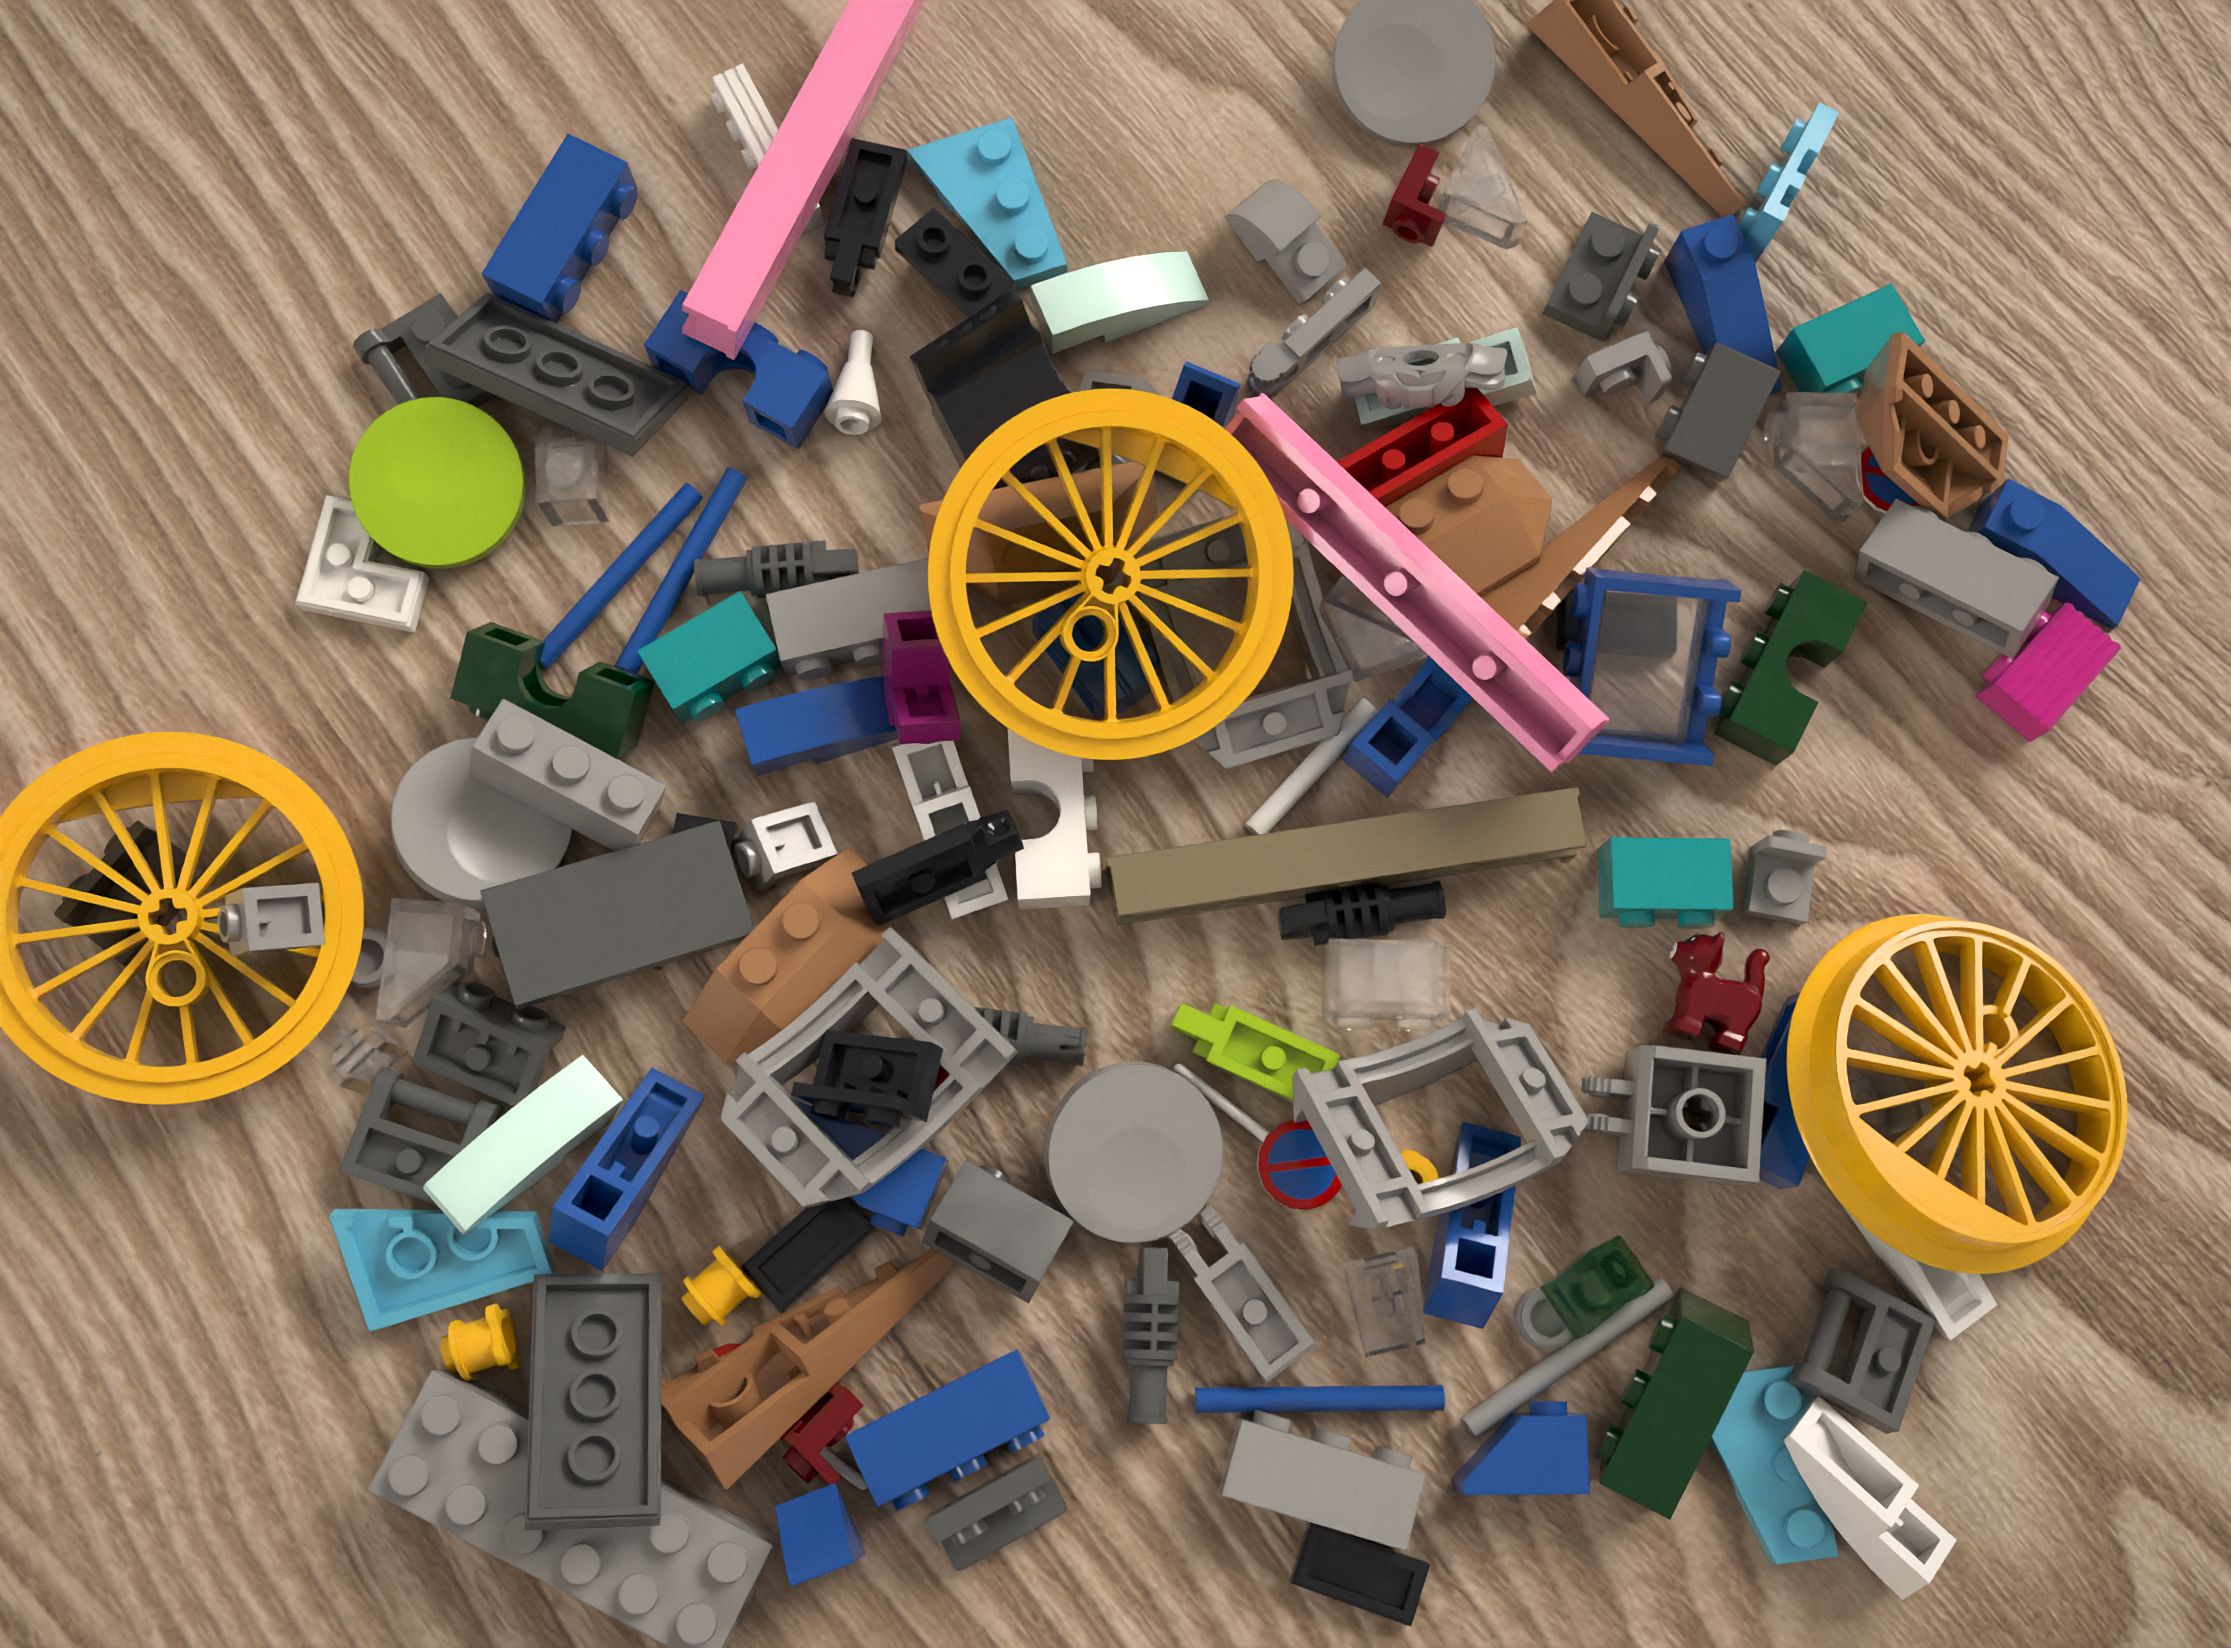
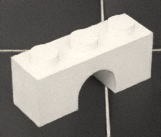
M1008 728L1012 794L1034 793L1045 796L1054 803L1060 814L1058 823L1051 832L1037 839L1022 840L1025 849L1015 852L1019 910L1089 906L1090 889L1101 888L1099 852L1088 853L1086 830H1097L1095 794L1084 795L1083 773L1094 771L1093 759L1075 757L1047 749L1021 737Z

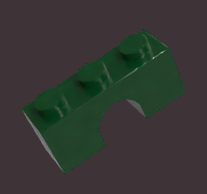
M1805 570L1789 586L1780 583L1764 610V614L1771 617L1764 633L1761 634L1756 631L1740 657L1739 663L1747 667L1739 683L1731 681L1721 695L1719 714L1722 717L1713 734L1775 766L1793 754L1819 702L1802 694L1790 683L1786 673L1787 658L1802 657L1825 668L1844 652L1867 602Z
M493 622L484 624L466 633L450 699L469 705V711L472 714L490 720L502 699H505L616 759L637 747L655 681L600 661L579 672L572 696H563L554 692L546 684L541 674L540 662L545 641Z

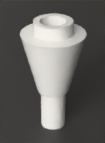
M863 330L853 331L850 335L848 361L841 371L824 411V415L830 423L835 425L839 431L851 435L863 434L877 427L882 420L873 369L870 365L873 336L871 333Z

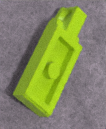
M1180 1003L1169 1028L1197 1040L1192 1053L1205 1059V1063L1293 1102L1292 1077L1297 1069L1307 1068L1309 1073L1334 1069L1341 1056L1336 1052L1232 1005L1226 1008L1214 1003L1208 1015L1184 1003Z

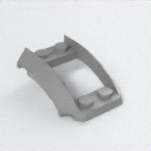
M1226 517L1150 538L1133 557L1141 556ZM1287 520L1294 571L1293 593L1289 614L1312 679L1246 698L1226 719L1194 739L1200 747L1225 769L1337 736L1345 714L1343 707L1350 683L1354 682L1352 672L1346 665L1316 577L1308 544L1304 542L1303 535ZM1237 523L1140 566V570L1246 568L1248 560L1241 527ZM1229 578L1141 579L1140 584L1172 596ZM1138 593L1140 600L1185 643L1175 608ZM1146 620L1171 699L1174 702L1198 685L1193 666Z
M891 927L881 935L884 940L860 965L855 962L826 993L797 1019L766 1043L749 1054L744 1052L736 1060L739 1068L732 1095L727 1093L720 1119L800 1205L805 1208L858 1195L877 1184L942 1131L1018 1053L1006 1037L1000 1034L914 947ZM881 1004L915 1040L932 1042L943 1048L940 1065L950 1076L934 1091L927 1122L904 1119L901 1122L900 1129H892L872 1147L852 1160L791 1097L782 1085L820 1058L826 1030L849 1033Z
M1477 1009L1466 1010L1462 1018L1408 1043L1366 1056L1338 1061L1335 1068L1309 1073L1307 1068L1297 1069L1292 1077L1294 1123L1308 1120L1352 1202L1356 1212L1348 1225L1371 1230L1447 1213L1518 1185L1560 1163L1589 1123L1588 1118L1530 1024L1506 1017L1502 1024H1497L1482 1019ZM1478 1060L1527 1141V1144L1479 1166L1437 1180L1417 1184L1374 1105L1422 1088Z

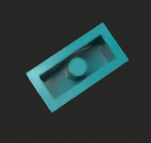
M1891 283L1794 327L1776 350V353L1805 404L1810 408L1828 399L1831 405H1837L1863 389L1862 383H1864L1866 369L1892 334L1905 332L1919 347L1922 346L1925 339Z
M741 591L637 650L682 724L691 719L694 722H700L712 717L724 707L725 703L723 700L742 689L746 692H751L763 687L775 677L776 672L774 670L782 666L776 647Z
M1610 837L1597 849L1600 918H1618L1619 927L1647 928L1655 926V919H1677L1679 928H1709L1715 926L1714 919H1718L1734 910L1730 838Z

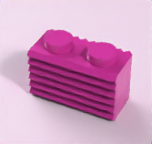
M2066 602L2050 614L2046 611L2043 613L2013 659L2000 653L1985 668L1981 676L1988 683L1977 693L1976 697L2028 742H2031L2050 731L2121 647L2119 643L2111 640L2110 635L2102 633L2100 627L2094 626L2092 620L2084 618L2082 612L2075 610L2073 604Z

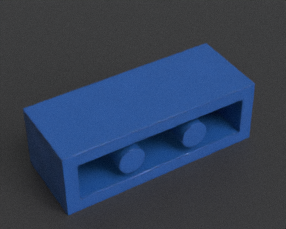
M568 133L481 273L492 294L555 323L558 322L563 312H570L579 299L581 282L592 265L597 266L606 255L609 247V236L619 219H626L636 204L638 189L628 162Z
M1016 1349L847 1434L845 1438L876 1506L879 1507L892 1500L896 1511L931 1494L926 1482L948 1471L955 1482L988 1465L983 1453L1005 1442L1010 1452H1014L1044 1436L1040 1424L1050 1420L1051 1416L1019 1349Z

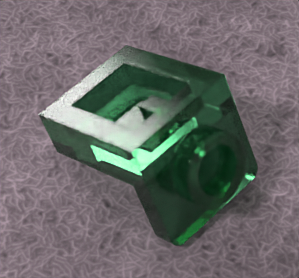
M1617 1235L1580 1254L1539 1288L1573 1338L1577 1340L1593 1332L1626 1303L1648 1293L1654 1287V1283L1625 1240Z

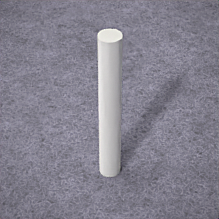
M1361 698L1343 717L1339 734L1322 740L1245 823V827L1251 834L1269 833L1355 740L1378 713L1377 709L1369 701Z

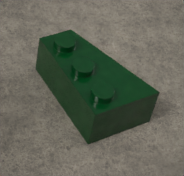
M1681 1287L1668 1315L1662 1314L1648 1344V1348L1652 1349L1643 1371L1636 1368L1624 1390L1621 1403L1627 1407L1618 1427L1610 1423L1607 1425L1594 1453V1458L1601 1461L1599 1484L1669 1520L1754 1353L1748 1320Z

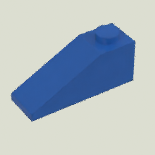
M1734 214L1682 230L1666 256L1664 263L1704 355L1718 342L1778 369L1756 264ZM1780 375L1770 395L1782 389Z
M2009 478L1981 502L1967 532H1976L1983 535L1993 546L2018 558H2029L2043 565L2049 573L2059 577L2052 595L2053 599L2063 604L2066 602L2073 604L2075 610L2111 629L2119 625L2141 579L2064 507Z
M651 1068L552 1207L548 1242L603 1271L636 1223L700 1109L705 1095Z
M795 1100L852 1160L885 1136L883 1133L849 1120L845 1122L835 1121L810 1114L811 1105ZM921 1148L866 1192L854 1195L852 1198L859 1206L874 1212L870 1224L904 1237L908 1225L920 1230L923 1229L949 1161L945 1157Z
M1462 1122L1449 1176L1479 1166L1519 1148L1521 1137ZM1516 1185L1476 1203L1440 1214L1430 1259L1423 1308L1424 1314L1481 1329L1484 1328L1503 1294Z

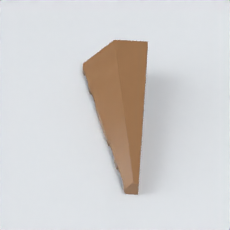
M1553 0L1525 24L1721 217L1734 214L1747 203L1745 197L1742 194H1738L1719 168L1723 161L1715 149L1707 151L1691 130L1698 122V119L1658 52L1650 48L1634 26L1638 19L1630 7L1622 9L1616 0Z
M1661 455L1542 548L1538 563L1481 596V598L1528 641L1574 589L1577 582L1581 583L1584 580L1586 567L1595 568L1678 473L1682 465L1673 458Z
M932 1248L921 1257L899 1268H896L891 1261H888L874 1268L876 1279L846 1294L837 1286L752 1328L753 1336L731 1352L718 1357L712 1349H709L695 1356L698 1368H693L667 1382L661 1378L662 1415L695 1460L727 1491L902 1319L957 1262Z

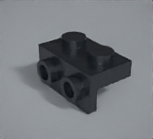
M934 207L895 240V251L968 318L1010 290L1014 291L1015 282L1004 270L992 262Z
M826 1030L814 1083L794 1082L791 1095L811 1103L810 1114L835 1121L845 1122L848 1119L849 1112L864 1114V1122L893 1129H900L902 1119L927 1122L943 1048L926 1041Z

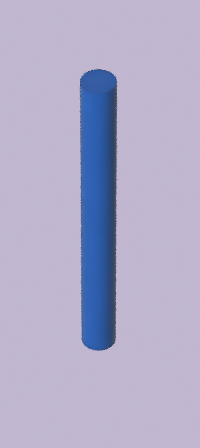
M727 467L615 663V667L637 674L640 670L643 660L637 650L655 641L661 633L694 574V559H703L747 481V477L741 472Z
M685 483L546 636L543 640L545 645L541 657V665L548 670L698 505L703 496L693 486Z
M1443 1385L1195 1388V1413H1254L1255 1409L1263 1412L1442 1411L1445 1406Z

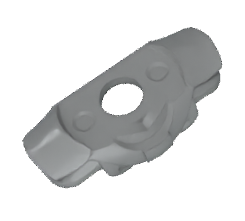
M1476 343L1382 347L1338 358L1336 365L1339 379L1341 380V393L1345 397L1354 398L1367 393H1376L1380 404L1388 409H1398L1401 405L1411 408H1426L1438 405L1439 403L1443 406L1451 407L1463 399L1466 388L1472 387L1491 391L1497 390L1504 385V366L1507 350L1505 348L1486 347ZM1418 358L1436 360L1434 363L1424 366L1407 364V362Z

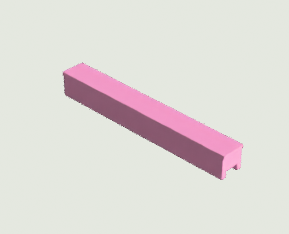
M849 0L683 302L682 311L689 313V316L682 327V334L726 353V357L735 360L849 147L851 139L856 134L922 9L923 0Z
M1264 393L1258 397L1243 399L1236 408L1238 413L1225 430L1245 447L1263 470L1275 491L1285 519L1550 772H1553L1565 762L1567 764L1570 763L1610 719Z

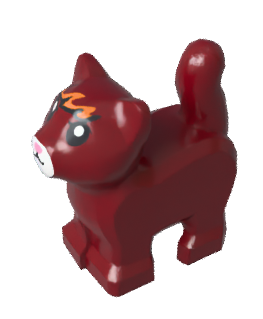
M1719 932L1714 936L1697 933L1685 941L1675 942L1671 948L1670 959L1678 968L1681 981L1676 991L1675 1011L1672 1018L1664 1023L1662 1032L1683 1040H1690L1691 1037L1700 1038L1703 1024L1707 1022L1716 1031V1035L1709 1044V1049L1723 1054L1740 1055L1746 1044L1748 1030L1755 1023L1761 1012L1765 988L1764 969L1770 960L1769 953L1764 949L1752 951L1746 958L1744 965V981L1740 982L1721 979L1715 975L1723 960L1724 933Z

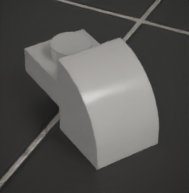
M1268 180L1224 216L1255 260L1259 262L1265 259L1298 304L1307 301L1347 266L1315 223L1322 217L1301 193L1280 180Z

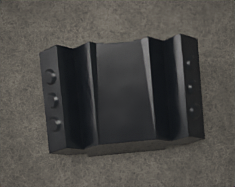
M1010 290L909 356L919 382L931 404L932 414L960 469L975 449L1008 420L1041 402L1071 393L1064 381H1061L1051 362L1040 332L1030 323L1022 299L1013 290ZM1057 438L1056 440L1070 474L1099 457L1096 448L1062 438ZM1045 444L1026 454L1009 469V472L1021 484L1059 476ZM1000 479L993 489L1008 487V485Z

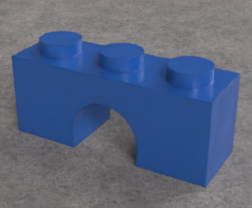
M680 290L644 344L652 366L690 383L689 388L700 395L703 394L711 380L724 370L736 368L752 373L756 376L754 383L742 400L750 423L799 450L826 408L833 392L827 366L815 355L805 350H799L796 354L778 344L779 340L773 333L757 323L753 324L735 360L726 357V353L682 334V327L689 313L682 311V304L688 293Z
M1428 656L1422 667L1393 701L1389 700L1349 746L1343 761L1388 798L1474 698Z

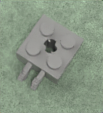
M1640 1045L1626 1052L1624 1080L1582 1077L1581 1092L1588 1093L1593 1097L1622 1098L1621 1118L1589 1113L1586 1115L1589 1123L1583 1131L1620 1136L1617 1172L1735 1187L1759 1183L1766 1059L1657 1045ZM1688 1106L1690 1113L1699 1115L1698 1125L1692 1127L1687 1125L1682 1114L1684 1107Z

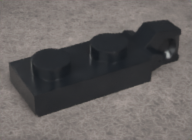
M855 138L851 139L824 233L825 259L834 261L830 274V281H833L832 293L855 298L862 275V267L875 270L877 259H880L907 164V151L905 149Z
M1003 810L981 817L978 820L968 821L966 824H961L851 873L875 925L878 924L880 926L987 879L985 871L994 865L997 860L1025 848L1009 811Z

